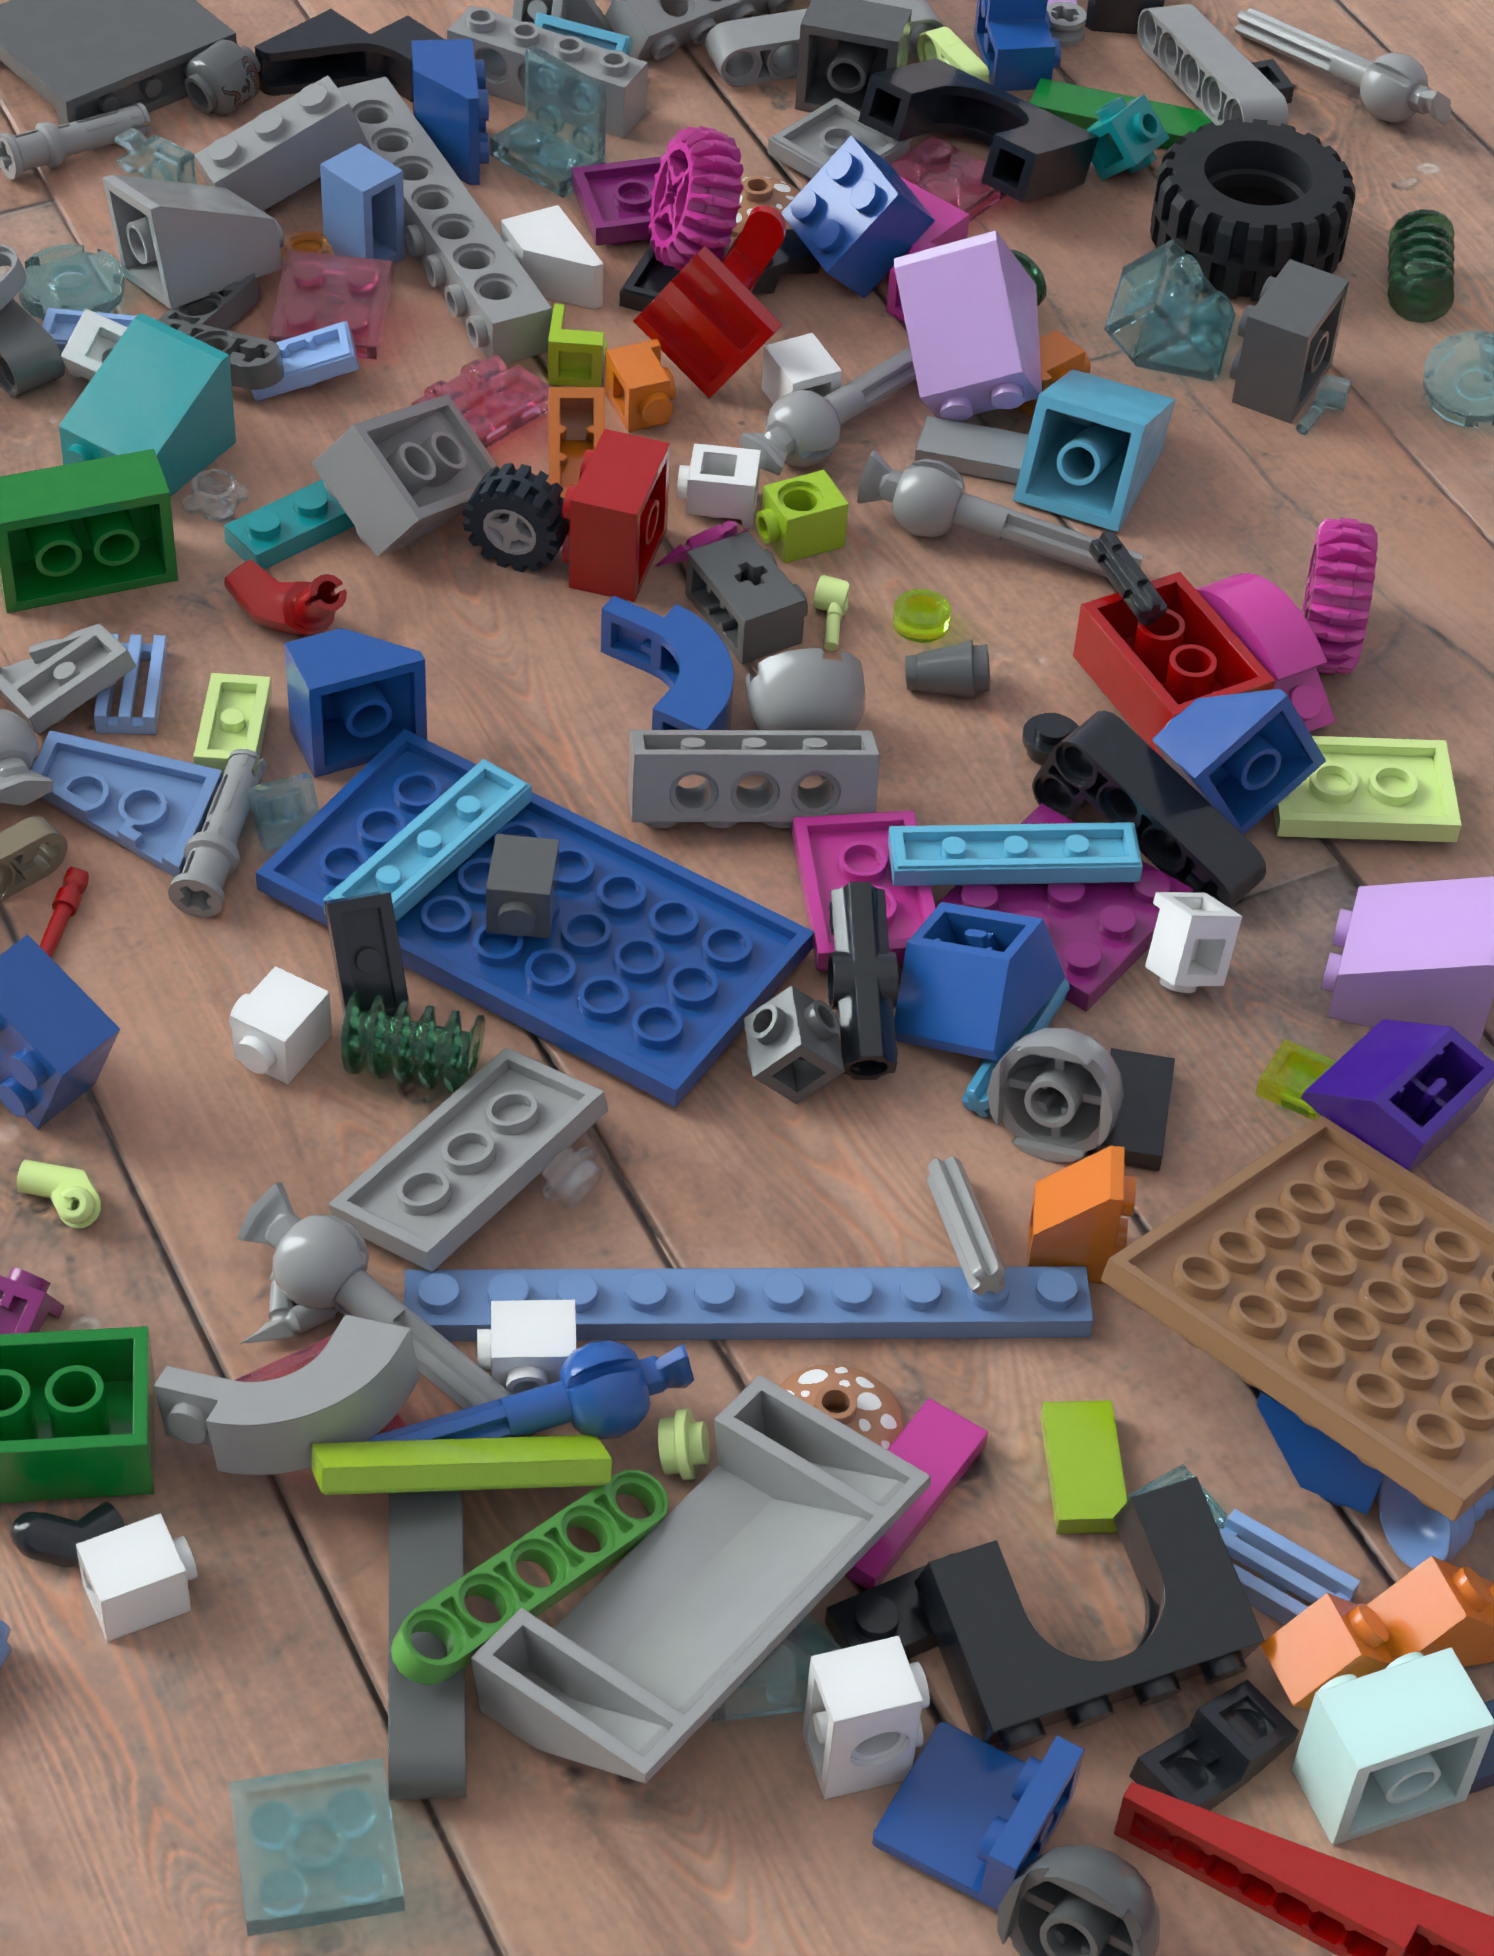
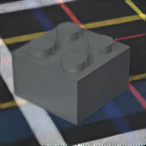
M811 0L800 24L795 109L813 112L834 98H837L861 112L871 74L907 65L912 9L864 0Z
M1289 259L1276 278L1270 276L1266 280L1256 306L1249 304L1239 322L1237 333L1238 336L1244 337L1242 348L1237 352L1230 370V378L1236 380L1232 398L1233 403L1290 424L1293 422L1332 366L1349 285L1348 279Z

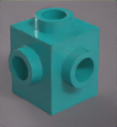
M1145 94L1125 103L1122 96L1110 101L1095 112L1099 120L1086 129L1099 136L1091 162L1102 180L1126 169L1129 170L1130 174H1133L1145 168L1157 159L1153 151L1169 139L1159 117L1154 112Z

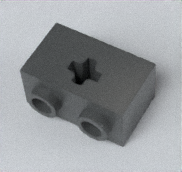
M748 531L687 551L685 595L741 664L802 643L804 617L808 614V604L804 592L797 584H792L778 568L772 553L769 550H763Z

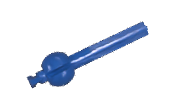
M611 1340L589 1342L574 1350L563 1362L558 1376L559 1381L374 1435L366 1442L523 1437L570 1422L582 1435L597 1436L599 1440L619 1438L636 1429L646 1417L650 1408L649 1396L662 1393L667 1388H687L694 1381L684 1344L660 1358L650 1356L639 1360L636 1353L626 1344Z

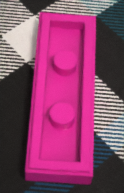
M930 1398L926 1400L889 1447L888 1451L931 1476V1485L845 1575L847 1578L866 1589L880 1585L985 1448L988 1437L987 1430Z

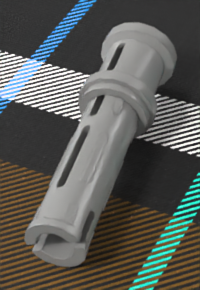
M139 102L129 107L59 126L44 121L36 124L35 130L13 136L7 132L0 133V167L8 179L14 180L20 178L23 171L44 165L51 169L57 168L65 162L67 156L135 137L147 136L151 134L152 126L149 124L143 126L142 123L151 122L146 107Z
M236 749L230 753L224 775L208 811L202 831L193 835L186 843L183 852L186 863L182 873L172 879L168 889L170 901L184 913L206 918L215 916L222 909L225 900L222 890L226 878L236 872L240 861L238 847L236 846L238 838L248 817L258 786L267 769V763L263 758L258 760L255 770L252 771L259 756L255 751Z

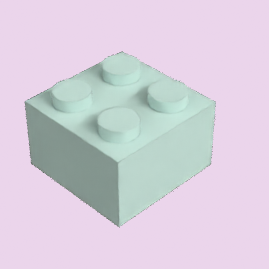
M1452 1647L1426 1656L1421 1652L1408 1653L1394 1660L1386 1669L1359 1678L1353 1674L1342 1675L1330 1680L1315 1692L1291 1770L1332 1846L1466 1801L1492 1735L1494 1719Z

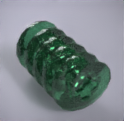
M1420 209L1409 212L1398 219L1390 230L1388 240L1389 273L1387 278V296L1393 310L1408 321L1419 323L1435 321L1444 316L1453 305L1455 297V231L1450 219L1438 211Z
M354 991L345 1008L341 1027L340 1044L343 1067L347 1073L359 1074L367 1064L370 1075L375 1079H384L393 1068L394 1078L401 1084H409L418 1072L420 1084L426 1089H434L444 1077L445 1088L448 1093L453 1094L472 1078L476 1070L485 1033L484 1015H478L470 1030L464 1031L462 1030L459 1010H452L444 1026L437 1025L435 1006L427 1005L419 1021H413L409 1001L402 1000L392 1017L386 1015L384 996L377 995L367 1012L361 1011L359 991Z

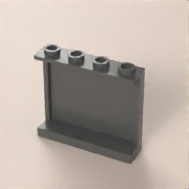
M10 0L0 4V61L57 109L58 126L129 107L139 102L150 113L188 97L184 84L187 78L188 62L219 40H229L237 44L236 33L196 0Z

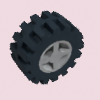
M507 463L501 469L497 466L490 469L475 488L463 511L462 516L466 517L463 521L464 531L472 532L468 540L473 547L480 545L483 548L480 554L487 560L491 556L498 559L497 566L506 568L508 564H511L515 571L523 573L527 566L532 572L540 570L543 564L547 566L552 562L563 545L565 536L570 529V520L563 519L562 517L564 497L561 498L560 494L563 488L557 482L552 485L546 481L549 475L541 470L538 475L531 473V466L522 464L516 470L513 463Z

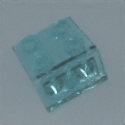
M535 45L525 51V117L490 137V155L560 197H566L574 192L571 185L572 167L605 163L607 96L605 85Z

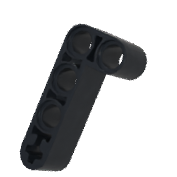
M1097 711L1054 747L1033 780L1032 789L1037 803L1051 808L1068 819L1089 802L1110 823L1134 822L1139 851L1160 871L1193 889V893H1207L1230 909L1257 886L1266 875V863L1258 849L1114 713Z

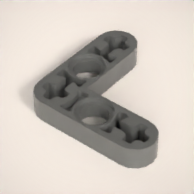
M255 273L246 276L242 282H233L227 285L220 292H211L207 297L170 309L158 319V321L229 354L232 386L249 390L265 389L274 386L284 377V366L280 348L275 342L228 330L260 300V291Z

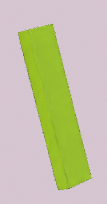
M592 1435L311 1444V1470L321 1493H324V1495L600 1486L611 1483L612 1458L599 1438Z

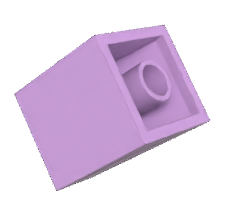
M996 230L894 258V269L920 399L936 417L962 422L975 414L995 409H1013L1022 405L1023 402L1038 399V395L1042 393L1036 284Z
M1494 876L1360 886L1353 911L1340 908L1332 945L1343 947L1344 949L1342 955L1330 952L1321 989L1333 992L1327 1017L1374 1028L1382 1019L1450 1026L1475 1047L1479 1048L1494 998Z

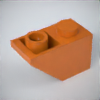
M1109 1146L1035 1182L1028 1224L1027 1267L1086 1266L1089 1283L1105 1284L1101 1281L1108 1259L1127 1245L1128 1219L1121 1216L1132 1217L1135 1206L1136 1176L1124 1175L1125 1147Z

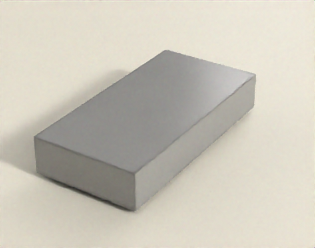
M926 416L915 451V461L922 459L939 460L953 467L961 474L1017 484L1029 434Z

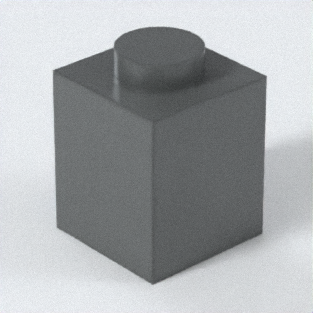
M496 834L486 886V932L550 938L559 886V840Z

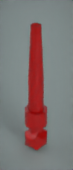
M70 866L63 877V887H60L52 903L54 911L40 943V947L50 958H52L69 918L77 912L82 900V894L88 886V871Z

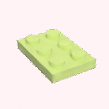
M1312 736L1326 762L1273 808L1276 835L1278 837L1457 842L1462 827L1446 740Z

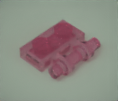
M493 355L484 361L475 359L461 368L460 375L448 382L439 380L428 386L424 390V396L415 400L411 406L448 394L484 447L488 448L548 412V388L550 386L518 364L506 371V365L502 358L498 355Z

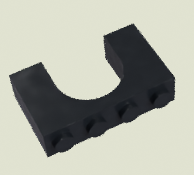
M937 58L872 73L858 122L897 141L928 133H948L968 137L990 145L991 148L981 183L1022 203L1084 184L1099 136Z
M1197 1476L1133 1496L1113 1518L1139 1582L1145 1603V1625L1140 1642L1133 1652L1120 1658L1106 1661L1082 1660L1059 1651L1042 1638L1024 1611L997 1540L927 1563L914 1583L972 1736L990 1745L1001 1742L1004 1752H1011L1032 1745L1045 1738L1046 1733L1043 1727L1069 1719L1072 1729L1083 1728L1114 1714L1112 1704L1136 1696L1140 1707L1152 1705L1178 1694L1181 1691L1180 1681L1203 1674L1206 1684H1213L1240 1674L1248 1668L1245 1659L1265 1640Z

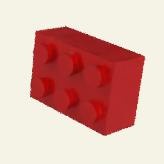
M1181 572L1150 581L1167 604L1165 615L1157 618L1152 625H1142L1118 592L1081 604L1073 657L1135 732L1162 758L1163 756L1155 746L1152 738L1164 729L1173 717L1184 711L1197 698L1273 690L1276 681Z

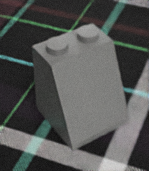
M113 174L102 178L123 276L170 309L207 297L211 292H220L227 285L233 282H242L246 276L253 273L258 278L284 268L280 249L284 246V236L277 220L227 188Z

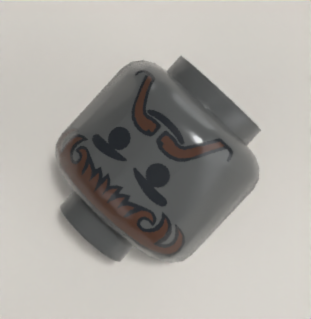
M219 40L188 62L187 78L184 83L187 94L197 108L204 113L212 112L216 115L227 116L259 93L261 83L259 60L248 47H240L229 40Z

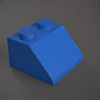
M344 628L284 643L290 731L314 778L369 763L403 729L427 740L425 658L421 651Z
M1281 689L1197 698L1184 711L1173 717L1165 728L1152 738L1165 761L1243 835L1326 762L1288 695Z

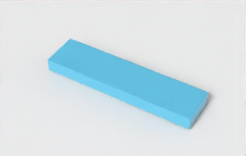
M482 759L323 900L328 901L388 890L391 892L394 915L397 922L532 801V785L486 759Z
M1134 822L889 826L888 849L893 886L1140 882L1142 873V861Z

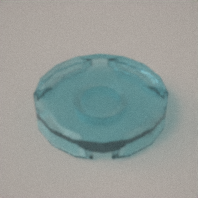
M64 244L51 246L34 253L25 261L27 278L25 285L18 292L21 306L33 317L44 320L48 308L84 311L86 308L93 312L111 313L122 302L125 292L124 274L120 262L111 254L97 248V254H94L92 252H85L84 245Z
M1466 331L1448 336L1433 347L1424 362L1423 387L1425 398L1430 408L1444 420L1463 427H1478V422L1487 423L1490 421L1494 425V333Z

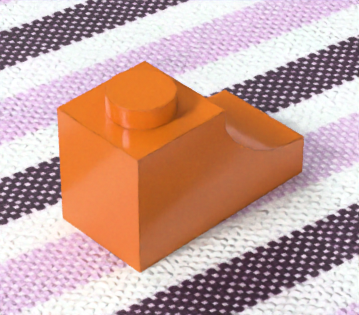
M605 387L548 388L549 484L552 485L557 482L563 488L560 494L561 498L565 497L569 485L577 486L580 480V467L583 456L587 449H595L605 429Z

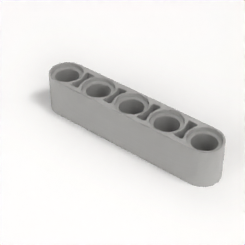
M864 0L912 9L908 59L918 58L917 39L922 32L944 27L927 0ZM807 9L730 20L713 27L706 36L705 48L725 83L731 86H746L797 77L800 24Z
M1192 4L1146 8L1141 11L1137 28L1141 47L1216 126L1222 125L1225 120L1240 119V122L1252 123L1253 119L1268 120L1267 124L1281 126L1282 123L1288 125V105L1283 94Z

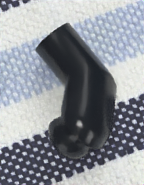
M105 1501L77 1521L46 1512L23 1513L15 1519L11 1527L10 1536L13 1544L21 1554L32 1560L60 1567H73L79 1564L76 1544L124 1527L125 1523L116 1508Z

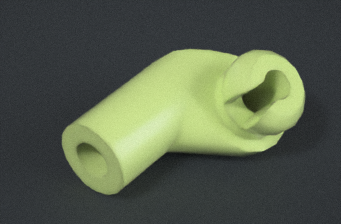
M27 1159L21 1163L17 1176L18 1192L50 1198L60 1219L72 1228L87 1227L98 1218L101 1211V1199L84 1170Z

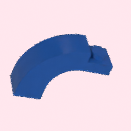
M613 596L601 610V652L659 678L670 688L653 707L652 730H730L734 679L733 664L726 645L720 636L700 617L677 604L665 617H662L645 608Z

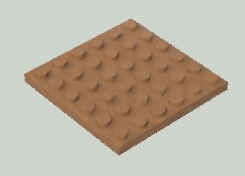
M1320 1116L1108 1259L1101 1281L1123 1295L1130 1304L1145 1310L1176 1331L1187 1343L1202 1349L1237 1373L1244 1382L1259 1388L1297 1414L1305 1424L1322 1431L1354 1453L1362 1463L1379 1470L1414 1494L1428 1508L1440 1512L1455 1522L1494 1487V1225L1326 1117Z

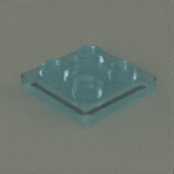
M383 1758L229 1782L248 1936L405 1911L404 1891Z

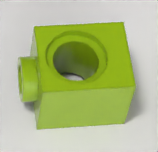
M825 470L764 485L762 509L756 515L757 529L763 542L772 545L784 564L845 547L849 503Z

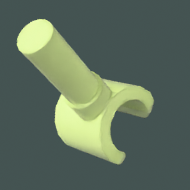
M821 575L814 593L813 607L828 611L824 648L828 651H836L839 646L840 623L849 608L847 597L849 583L845 580Z

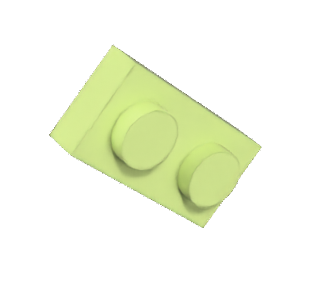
M211 673L193 755L194 764L222 770L224 775L230 753L236 749H249L259 754L252 771L255 770L260 758L272 697L271 677Z

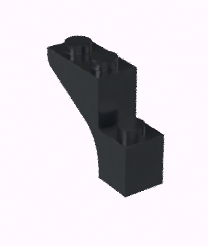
M329 9L255 46V55L261 66L259 90L270 96L295 94L327 75L337 88L387 77L399 95L413 102L411 40L446 39L408 15L370 34L336 11Z

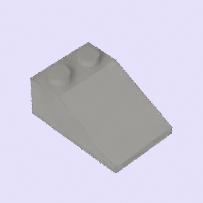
M448 394L353 424L312 462V465L323 479L326 490L332 497L337 499L355 525L360 539L371 548L376 557L408 546L463 515L466 504L484 475H487L490 469L498 467Z

